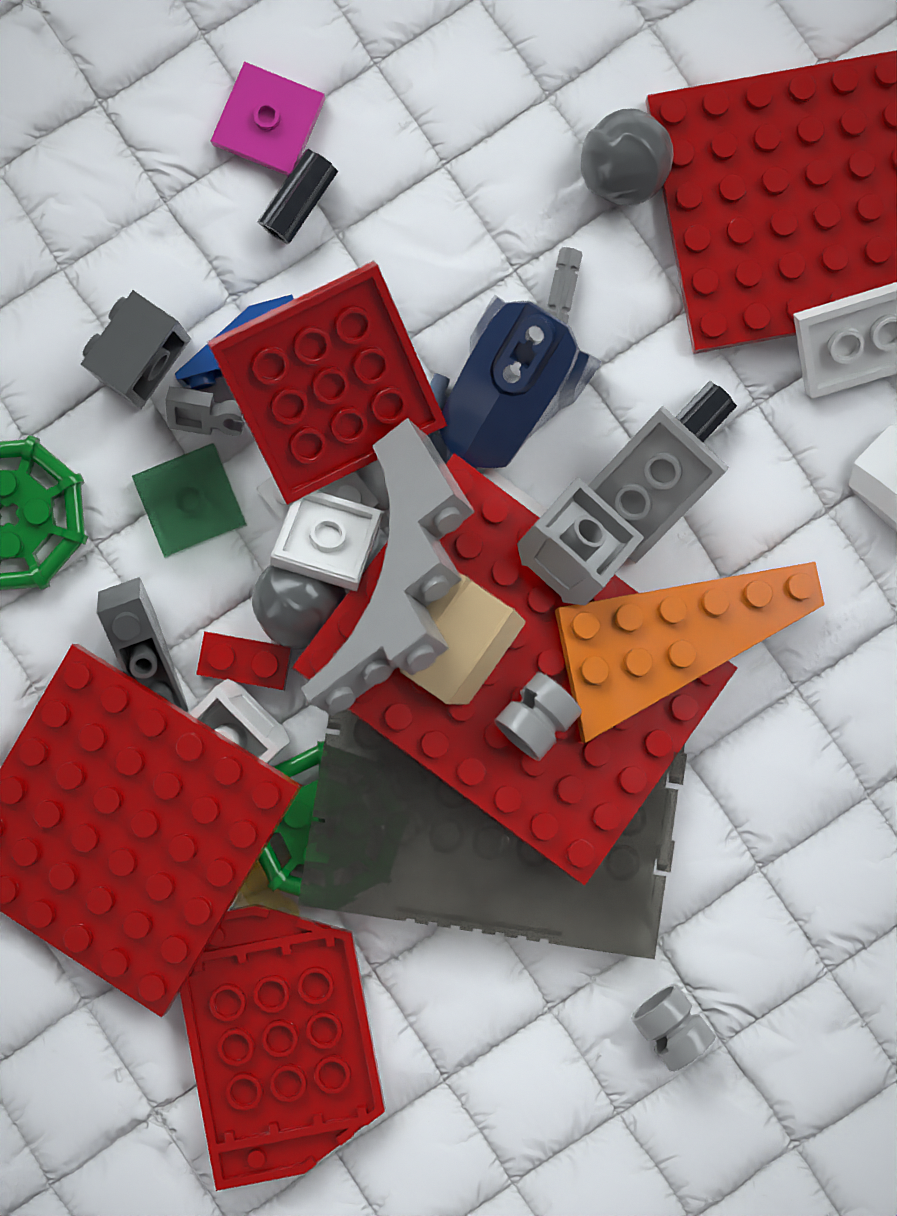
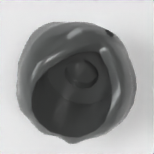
M621 109L607 115L594 129L588 132L583 142L581 172L587 188L604 199L619 205H638L651 199L661 189L671 171L674 152L669 133L653 116L639 109Z
M269 565L260 575L252 595V607L261 628L272 641L283 647L303 649L310 644L346 596L344 587Z

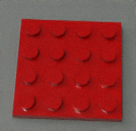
M374 261L207 342L287 505L377 461L378 458L373 445L407 418L426 435L447 426L378 264Z

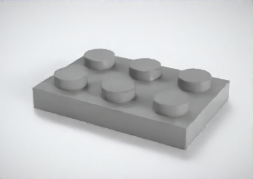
M662 406L595 477L588 487L644 537L629 556L636 564L715 484L729 467Z

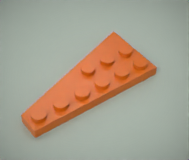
M816 562L588 602L586 605L577 604L557 608L555 614L572 698L582 710V713L577 718L581 742L585 743L824 606L825 603Z

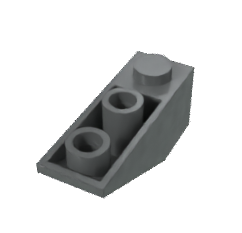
M138 577L98 591L97 615L122 671L185 712L189 711L158 618L141 578Z

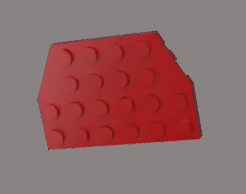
M260 904L229 909L180 991L216 1191L305 1174L336 1147L343 1145L352 1138L358 1130L365 1125H369L382 1115L386 1109L353 931Z

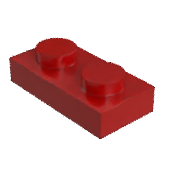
M204 631L196 675L223 680L229 679L239 683L285 690L292 648Z

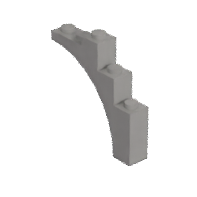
M408 418L373 445L384 471L390 508L389 539L383 569L371 601L352 635L332 660L301 688L310 704L331 716L349 708L357 697L373 685L386 680L397 667L413 676L418 671L430 667L439 655L449 649L426 606L444 597L451 587L462 580L439 539L447 533L456 530L475 511L430 438Z

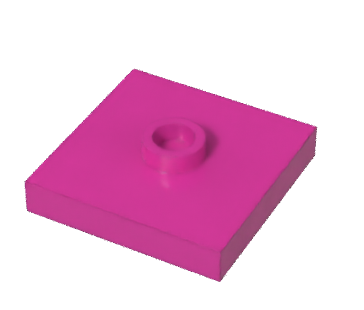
M244 61L210 141L215 147L288 176L303 154L325 102V94Z

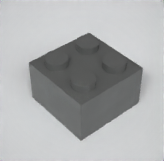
M132 290L127 298L121 297L114 304L108 316V319L111 321L102 334H95L87 342L82 352L85 358L80 364L100 382L139 409H142L191 338L178 320Z

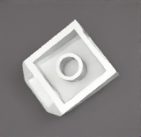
M890 424L854 461L848 486L896 533L897 424Z
M229 679L216 685L189 713L268 764L290 743L283 725L279 724L247 692L245 687Z

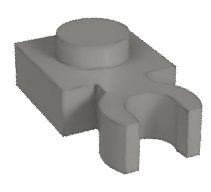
M169 386L165 399L168 429L211 435L212 429L218 428L228 435H241L245 421L244 418H241L242 413L235 400L217 403L214 402L213 393Z

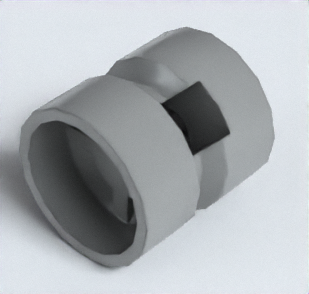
M540 672L520 691L522 701L510 702L494 720L497 727L512 743L537 761L555 744L556 738L554 733L556 731H566L582 713L580 706L570 694L551 678Z
M671 984L654 994L631 1017L632 1022L647 1041H656L654 1050L670 1072L677 1071L693 1062L710 1047L716 1038L699 1014H690L692 1004L677 984Z

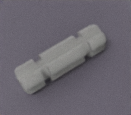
M562 247L559 250L556 267L559 269L555 270L547 307L550 310H546L566 324H568L569 315L566 313L570 312L578 278L575 272L579 271L582 260V252L570 247Z

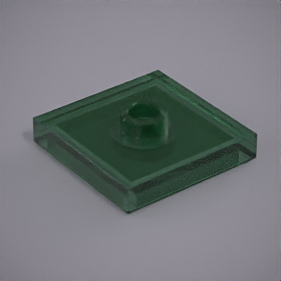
M214 443L132 475L160 549L166 559L248 526Z

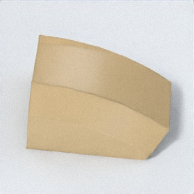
M460 573L459 575L462 580L451 587L444 597L426 606L449 649L439 655L430 667L418 671L413 676L400 668L401 673L446 704H468L526 623L515 609L507 606Z

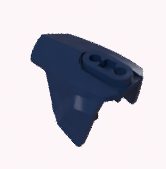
M494 295L470 337L469 356L442 411L447 426L439 429L440 434L451 454L455 453L472 467H507L529 437L559 410L576 401L598 370L601 361L579 349L569 325L531 301L505 303L503 299ZM536 326L542 330V341H535L530 337V327ZM516 362L521 364L519 368L520 376L515 375L511 371L510 365Z

